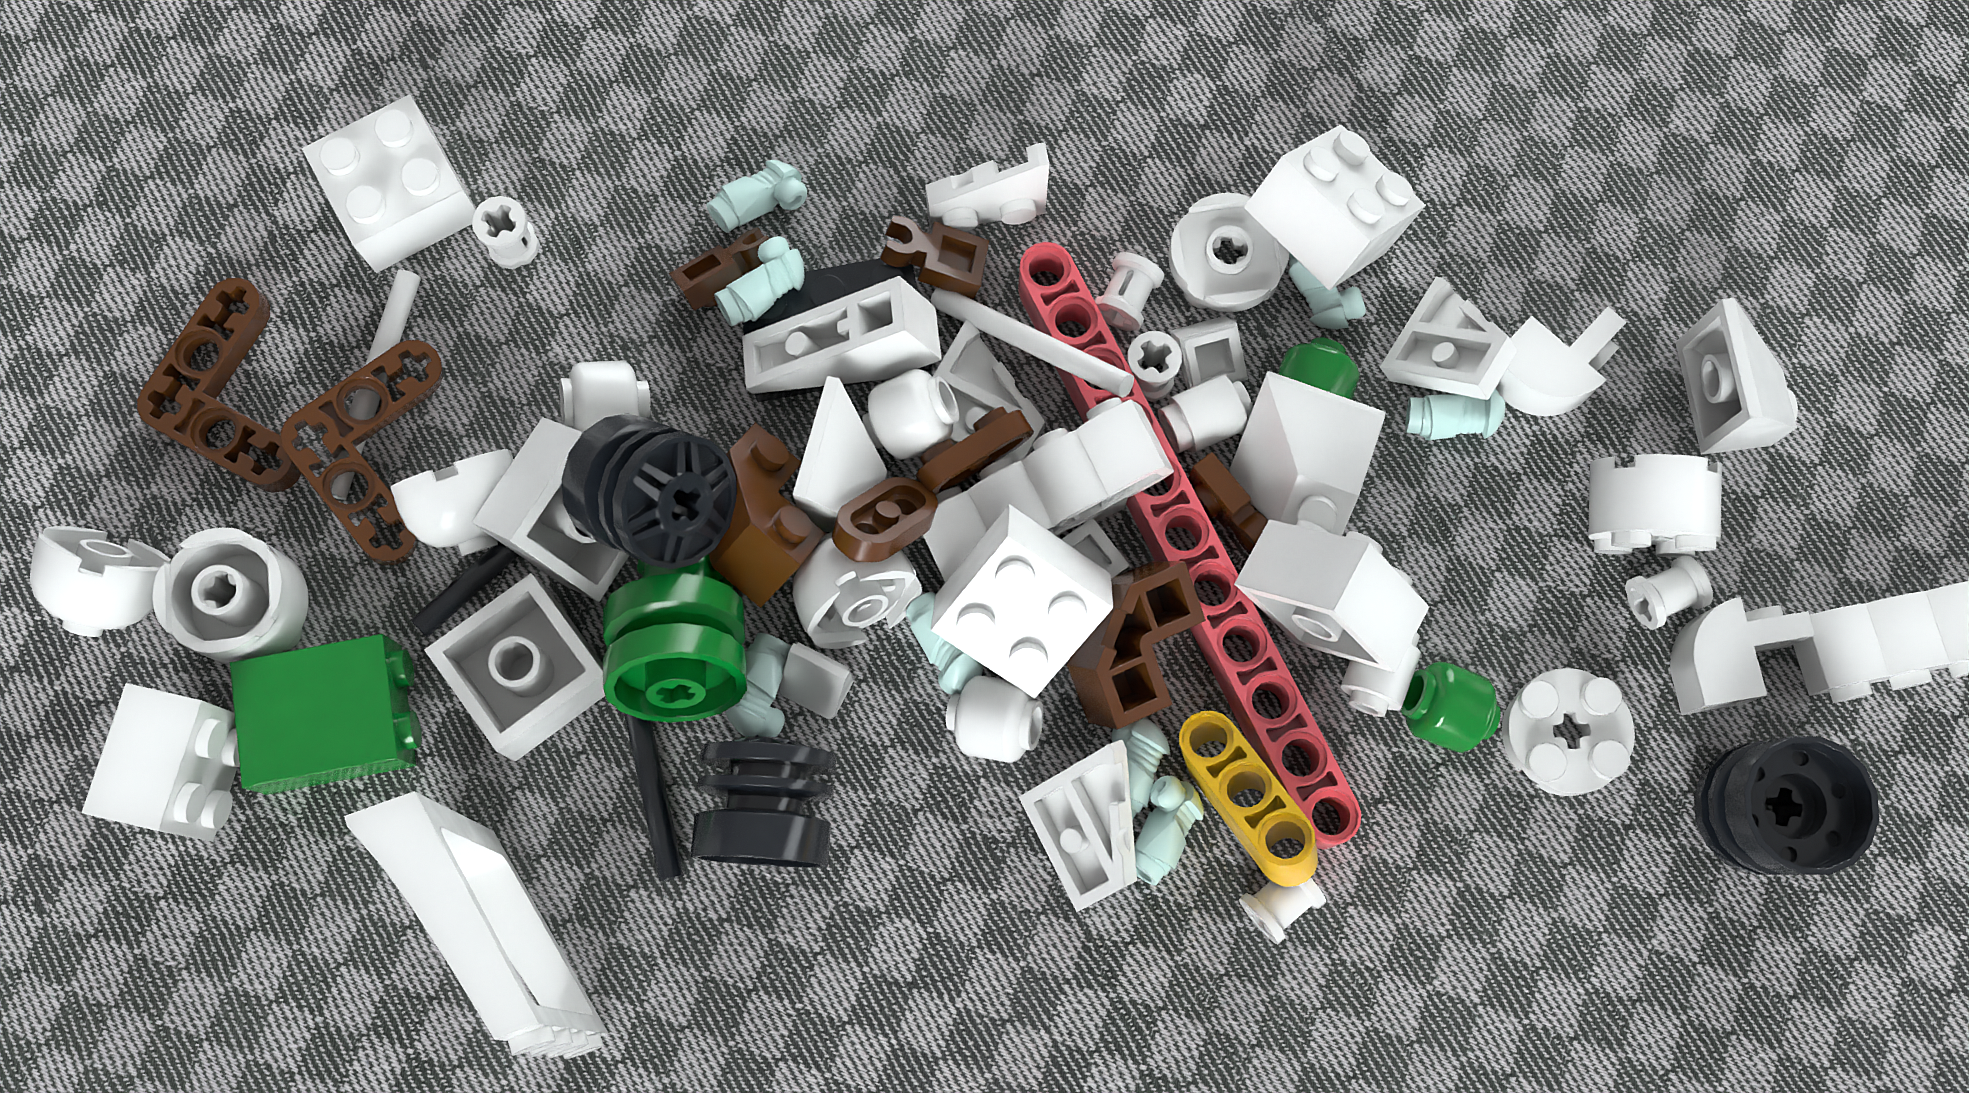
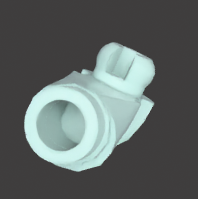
M768 160L765 162L766 168L757 172V174L751 177L744 176L720 186L721 191L706 204L707 209L716 224L726 233H729L735 227H740L773 211L777 204H780L785 210H795L805 202L807 197V188L801 182L802 176L799 171L790 164L778 160Z
M776 236L762 243L758 249V257L764 264L714 294L721 313L731 327L742 321L757 320L774 305L777 298H780L782 294L787 293L793 287L800 291L805 277L804 262L799 250H790L789 244L784 237Z
M1289 252L1290 269L1288 273L1299 292L1306 297V301L1309 303L1310 309H1312L1313 316L1309 319L1310 322L1321 328L1337 330L1348 328L1347 320L1358 319L1364 316L1366 308L1359 288L1352 286L1339 292L1336 286L1328 290Z
M1496 388L1488 400L1454 393L1426 395L1423 398L1409 397L1406 410L1405 432L1419 434V436H1424L1425 440L1452 438L1460 433L1473 434L1475 432L1482 433L1483 438L1486 439L1497 431L1504 419L1505 400L1499 395Z
M933 592L922 594L912 601L906 610V617L912 624L911 630L924 650L930 664L934 663L938 666L940 670L938 683L941 689L950 695L953 693L961 694L964 686L974 676H982L983 664L931 631L936 594Z
M757 633L753 644H750L748 650L745 651L747 666L746 693L738 704L726 710L730 723L745 737H755L758 735L759 737L776 738L785 722L784 713L778 708L770 707V705L776 698L791 647L779 638L765 633Z
M1146 718L1135 721L1118 730L1113 729L1111 737L1112 742L1122 740L1127 748L1132 820L1137 813H1140L1143 807H1148L1150 790L1154 783V773H1156L1157 766L1160 764L1162 754H1170V747L1165 735L1155 723Z
M1168 775L1159 778L1152 785L1150 799L1157 808L1153 812H1149L1134 844L1137 876L1154 886L1159 883L1164 875L1167 876L1170 870L1176 869L1186 845L1185 837L1188 834V830L1191 829L1195 819L1203 820L1204 808L1199 793L1194 786L1187 781H1180L1175 776Z

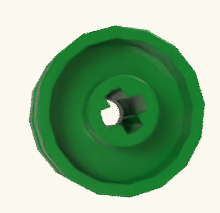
M685 573L659 574L628 582L610 595L603 609V638L607 648L603 658V690L606 700L622 713L643 720L671 723L696 721L718 715L740 702L747 691V666L745 650L742 646L745 641V616L742 598L729 585L706 576Z

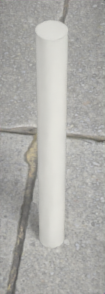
M406 270L397 271L366 364L396 344H399L421 281V277ZM383 372L376 378L385 384L387 375ZM368 389L357 390L348 414L359 420H368L374 417L380 396ZM366 440L355 447L360 454H362ZM342 451L335 460L332 459L331 463L349 457V455ZM355 472L343 473L334 480L332 485V495L334 498L346 500Z
M936 288L932 294L931 304L937 310L962 322L967 320L976 326L977 329L1121 398L1126 397L1133 387L1134 376L966 296L941 288Z

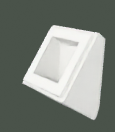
M1223 316L1170 331L1171 337L1178 343L1182 352L1180 367L1188 389L1220 375H1226L1232 383L1248 380L1237 322Z
M798 642L797 644L793 643L789 650L779 687L783 697L826 719H832L836 716L854 681L849 667Z

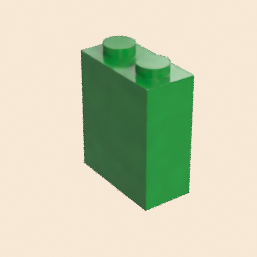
M384 634L229 662L243 789L268 795L416 766L414 748L421 747L422 731L416 712L409 709L407 687L414 684V667L409 652L406 649L402 650V645Z

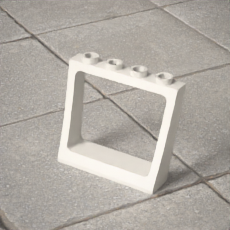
M415 791L344 816L347 827L378 861L408 901L452 969L495 1040L508 1041L512 1056L530 1052L531 1057L547 1053L548 1058L563 1055L564 1059H570L603 1047L601 1037L609 1034L493 830ZM515 969L518 971V973L520 974V976L522 977V979L524 980V982L536 998L539 1005H536L532 1001V999L526 992L520 978L518 977Z

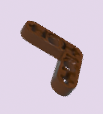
M238 277L227 278L218 282L209 291L142 388L137 399V411L140 418L146 424L162 435L257 488L270 493L283 492L291 488L300 479L301 473L286 454L281 444V435L216 400L270 318V304L267 298L248 280ZM233 301L241 304L246 302L249 305L248 311L244 315L238 312L232 314L228 308ZM215 324L224 331L227 329L232 334L228 341L212 329ZM204 344H216L219 349V357L216 363L204 371L193 370L191 367L193 352ZM181 374L198 385L194 391L187 385L177 381ZM166 399L181 405L180 410L175 415L168 412L165 413L160 409ZM219 421H232L235 426V435L232 441L221 449H210L206 443V435L209 429ZM253 445L269 456H277L282 461V464L277 471L269 468L265 469L246 454Z
M406 340L396 344L292 414L284 422L280 432L281 444L292 463L363 552L374 562L385 566L397 565L406 561L414 553L418 539L407 529L398 512L393 494L355 447L427 399L440 387L443 379L441 358L431 345L420 340ZM410 357L415 363H420L426 359L429 362L425 367L427 379L419 383L417 379L411 376L396 385V390L402 398L393 402L386 385L376 377L384 372L389 383H391L404 373L402 364L404 359ZM359 389L374 391L380 396L382 401L380 411L368 420L353 418L345 410L348 396ZM306 426L313 432L321 431L324 428L328 432L321 439L333 459L335 460L342 451H345L349 457L331 463L319 477H316L312 471L321 469L324 466L309 447L303 448L300 451L295 449L302 442L298 432ZM355 472L366 478L368 491L361 501L355 504H344L333 497V482L343 473ZM379 499H383L388 504L376 509L384 523L390 528L396 527L399 524L405 528L399 534L402 545L394 551L386 544L377 549L371 545L377 540L378 535L366 517L362 519L358 526H355L351 521L352 518L368 513L377 504Z

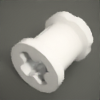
M504 196L491 197L482 202L474 211L472 218L473 231L480 242L487 246L493 262L503 268L516 269L521 265L529 264L535 258L540 243L536 237L535 229L527 221V215L518 202Z
M1120 252L1116 254L1112 267L1115 272L1104 295L1096 297L1094 301L1105 322L1109 325L1125 331L1140 330L1144 321L1141 312L1152 289L1160 287L1164 279V273L1155 263L1147 258L1129 252Z
M1148 331L1138 335L1131 342L1127 352V364L1146 400L1155 402L1165 398L1174 386V377L1177 375L1182 363V352L1178 343L1170 335L1160 331ZM1142 361H1145L1150 368L1143 370L1141 368ZM1160 363L1163 366L1162 372L1159 373L1152 366Z
M1687 555L1673 560L1670 569L1647 579L1640 575L1627 580L1625 585L1628 603L1634 615L1641 624L1647 626L1650 630L1663 626L1666 622V617L1690 606L1695 609L1704 608L1710 605L1713 600V590L1704 569L1695 559Z
M1310 877L1307 882L1298 886L1284 887L1270 881L1254 895L1245 893L1239 899V902L1257 927L1272 942L1278 945L1285 939L1284 930L1311 906L1319 909L1326 903V899L1320 888Z

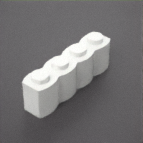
M1119 397L1106 400L1090 409L1086 414L1089 421L1076 430L1068 433L1066 428H1059L1039 437L1032 444L1035 451L1021 461L1014 463L1012 458H1005L987 466L979 473L981 481L969 490L962 492L960 487H954L937 494L938 507L931 528L923 536L945 583L1009 504L1055 536H1059L1064 531L1092 519L1119 501L1151 487L1172 474L1174 469L1141 405L1131 399L1122 403Z
M1969 581L1810 614L1815 636L1793 645L1809 696L1830 692L1833 703L1873 694L1870 683L1889 680L1893 691L1926 684L1933 681L1930 674L1932 670L1949 668L1952 678L1969 675Z

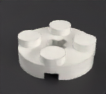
M1219 193L1204 197L1189 208V212L1181 218L1179 224L1177 223L1169 246V265L1175 282L1184 291L1185 298L1191 305L1197 308H1210L1220 312H1238L1257 306L1274 294L1288 264L1289 251L1244 208L1251 199L1250 197L1238 193ZM1222 241H1230L1234 250H1243L1244 256L1237 258L1235 264H1225L1223 260L1217 259L1214 253L1219 251Z
M1572 668L1555 669L1542 673L1518 691L1514 700L1510 701L1505 710L1502 721L1503 744L1509 760L1518 771L1523 770L1529 779L1538 783L1535 786L1548 793L1561 796H1576L1598 790L1614 778L1621 776L1630 765V756L1633 752L1635 739L1633 719L1627 704L1622 699L1620 688L1608 678L1596 677L1587 671ZM1564 715L1571 717L1574 724L1580 725L1582 729V737L1576 740V749L1568 748L1565 738L1554 736L1553 727L1563 723Z

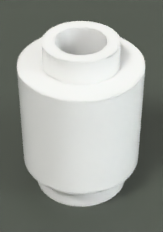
M1220 375L1170 397L1169 405L1158 409V416L1164 434L1176 453H1181L1189 449L1195 453L1243 432L1248 422L1247 416L1251 414L1253 405L1246 388L1240 381L1232 383L1226 375Z
M1417 632L1396 673L1350 660L1341 684V689L1351 696L1348 702L1350 706L1378 717H1384L1387 709L1400 710L1402 708L1421 655L1420 650L1417 648L1420 638Z

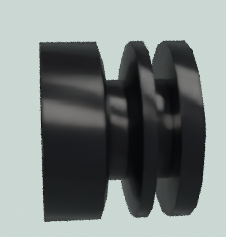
M629 413L605 417L585 430L570 450L561 478L563 505L575 527L590 539L610 548L622 550L627 555L638 558L649 565L672 570L697 563L717 547L730 527L737 499L736 475L727 455L711 440Z
M1790 736L1769 741L1743 743L1720 752L1701 772L1694 793L1695 822L1706 846L1726 865L1749 875H1831L1854 865L1872 845L1879 823L1878 794L1866 767L1846 747L1821 736ZM1765 805L1772 806V811L1766 810Z
M740 737L732 741L708 742L701 745L700 762L703 765L726 769L728 774L698 777L697 788L712 795L726 797L725 809H713L694 814L690 857L705 861L756 866L828 867L831 823L818 817L804 815L803 807L804 803L820 802L833 798L834 788L832 785L808 781L806 776L835 773L837 757L835 753L812 748L799 741L775 737Z

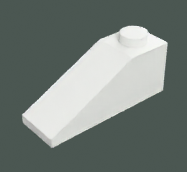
M900 276L742 336L746 390L752 394L820 387L825 385L827 376L839 378L842 384L885 380L942 360L936 308Z

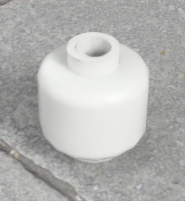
M626 361L580 362L572 367L569 378H560L559 395L562 425L584 432L605 417L626 413L640 417L650 416L648 382L637 381L633 368Z
M920 369L910 370L876 385L868 396L869 413L863 415V425L876 448L884 446L897 459H910L926 452L936 444L950 439L953 433V423L959 420L957 402L947 382L941 376L932 377L928 372Z
M981 675L974 676L966 683L961 694L953 693L950 697L946 711V726L948 730L955 732L956 743L963 754L1002 762H1016L1026 750H1034L1038 744L1043 725V704L1006 679Z

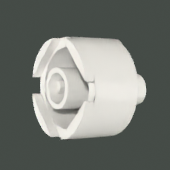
M1673 454L1634 455V462L1630 463L1628 468L1615 469V456L1592 461L1590 463L1588 537L1594 540V552L1602 554H1630L1633 548L1656 545V556L1682 557L1687 555L1693 557L1695 556V551L1715 550L1716 542L1721 540L1722 463L1716 462L1708 466V458Z
M224 527L197 532L180 543L179 546L183 548L172 558L169 564L163 562L158 570L152 593L156 618L165 631L170 633L177 642L194 652L220 663L230 665L229 662L291 650L301 639L302 627L309 605L306 581L292 559L253 535L239 529Z

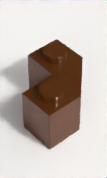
M755 422L726 453L736 475L737 499L729 529L717 547L708 555L712 567L761 608L801 566L826 533L815 525L804 511L793 506L778 493L802 462L788 451L781 440L770 435Z
M1151 561L1111 578L1112 610L1069 658L1067 663L1088 723L1118 730L1173 705L1152 644L1206 621L1185 561Z

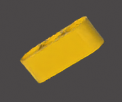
M1201 711L1190 716L1183 723L1180 730L1179 744L1187 770L1192 779L1265 876L1273 883L1284 887L1298 886L1307 882L1315 873L1318 865L1315 831L1308 818L1230 719L1224 714L1215 711ZM1209 741H1218L1226 745L1225 749L1214 757L1205 758L1196 754L1197 749ZM1245 789H1256L1264 794L1263 799L1252 807H1241L1232 802L1237 793ZM1284 838L1298 840L1304 845L1303 850L1297 856L1288 859L1276 857L1270 852L1271 847L1277 841Z

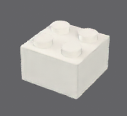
M410 94L301 148L352 245L375 273L472 224L476 208L432 128Z
M1339 125L1283 155L1244 208L1328 290H1331L1383 256L1426 205L1413 193L1410 183L1404 177L1388 170L1370 152L1369 145L1362 137Z
M542 417L472 523L559 583L600 602L629 555L622 550L610 548L590 539L573 525L563 505L561 478L568 454L583 432Z
M1009 504L935 595L931 631L1035 699L1112 610L1111 573Z
M1269 519L1234 583L1296 644L1396 673L1429 609L1427 603L1411 587L1412 579L1388 563L1381 555L1383 551L1382 546L1375 540L1354 531H1349L1345 537L1331 534L1322 527L1305 520H1299L1296 525Z
M532 573L424 649L496 752L514 761L519 760L605 696L603 690V663L550 590Z
M126 683L82 813L155 831L214 842L217 830L221 829L229 818L233 801L230 789L237 767H240L235 713L202 700Z

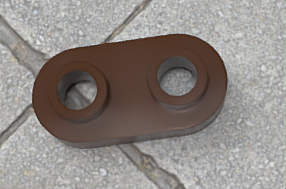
M1003 406L998 407L978 419L972 426L975 433L954 445L951 439L936 444L920 457L924 466L918 470L915 475L916 478L928 491L934 492L937 495L945 490L956 487L987 466L1011 453L1034 434V430L1022 411L1015 410L1007 413Z
M905 477L885 479L839 509L832 532L833 543L838 550L855 562L872 563L886 560L929 531L938 507L937 497L934 492H930L921 482Z

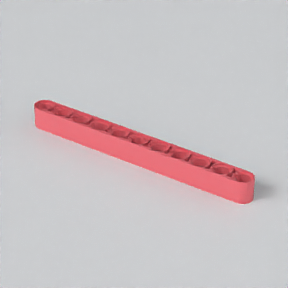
M1051 242L1037 243L1028 248L1020 261L1018 292L1035 329L1133 375L1071 255L1062 246ZM1048 271L1057 275L1060 281L1055 285L1042 286L1035 283L1031 276L1037 272ZM1066 321H1075L1083 325L1087 332L1079 337H1067L1060 333L1057 326ZM1055 366L1084 423L1089 421L1086 414L1090 409L1106 400L1119 397L1104 389H1094L1088 386L1084 379ZM1134 377V384L1130 393L1124 398H1119L1122 403L1131 399L1141 405L1174 472L1163 479L1169 490L1166 494L1150 496L1141 491L1128 497L1126 505L1155 561H1185L1193 586L1197 582L1206 580L1216 583L1222 589L1224 602L1221 605L1209 606L1199 601L1206 621L1191 627L1190 630L1249 744L1310 821L1315 831L1317 849L1324 850L1345 843L1356 834L1361 824V811L1358 801L1254 603L1234 585L1239 575ZM1175 527L1185 528L1195 537L1196 547L1187 551L1177 550L1168 543L1165 532ZM1229 635H1240L1247 639L1252 647V659L1246 662H1238L1229 658L1224 652L1223 638ZM1261 689L1269 690L1278 697L1282 706L1279 718H1264L1256 712L1252 704L1254 691ZM1285 746H1298L1309 755L1311 766L1307 776H1295L1284 767L1282 751ZM1317 802L1329 803L1338 811L1340 827L1335 835L1324 834L1314 825L1312 810Z

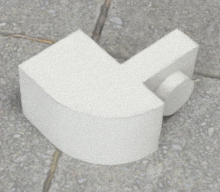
M1607 307L1580 337L1568 347L1531 316L1510 338L1518 351L1496 386L1499 395L1510 406L1531 415L1555 416L1577 408L1607 380L1597 371L1620 348L1611 339L1626 324V321L1610 307Z
M1741 597L1728 600L1688 622L1674 642L1670 660L1671 675L1681 715L1739 706L1767 696L1756 652L1786 648L1815 636L1809 611L1783 615L1782 607L1778 605L1745 612Z

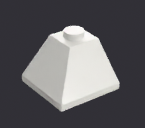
M1735 298L1722 299L1675 342L1701 455L1772 446L1797 429V401L1793 392L1787 389L1783 369Z
M1267 371L1229 472L1252 498L1250 503L1268 520L1296 525L1299 520H1305L1322 527L1328 533L1342 536L1359 497L1386 412Z
M827 376L794 487L793 497L797 507L804 511L815 525L822 531L831 533L833 532L839 509L878 483L888 479V472L841 380Z

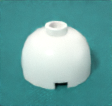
M502 449L453 462L454 466L436 472L429 470L392 485L390 488L395 504L407 529L421 542L436 548L458 545L461 556L498 545L494 537L473 524L472 521L514 460L511 451Z
M51 526L44 528L43 534L39 533L32 554L30 583L34 597L51 615L63 620L62 627L65 630L81 636L98 637L102 635L104 629H122L144 619L154 609L152 593L156 574L163 562L169 564L171 559L161 551L132 539L128 540V549L106 542L108 532L71 526Z
M831 532L822 537L797 569L793 579L792 594L799 620L805 632L811 636L814 644L820 648L841 649L859 645L869 640L861 629L885 617L889 629L901 622L906 616L908 606L921 595L922 587L916 577V571L912 563L902 550L880 562H855L838 550L833 543Z

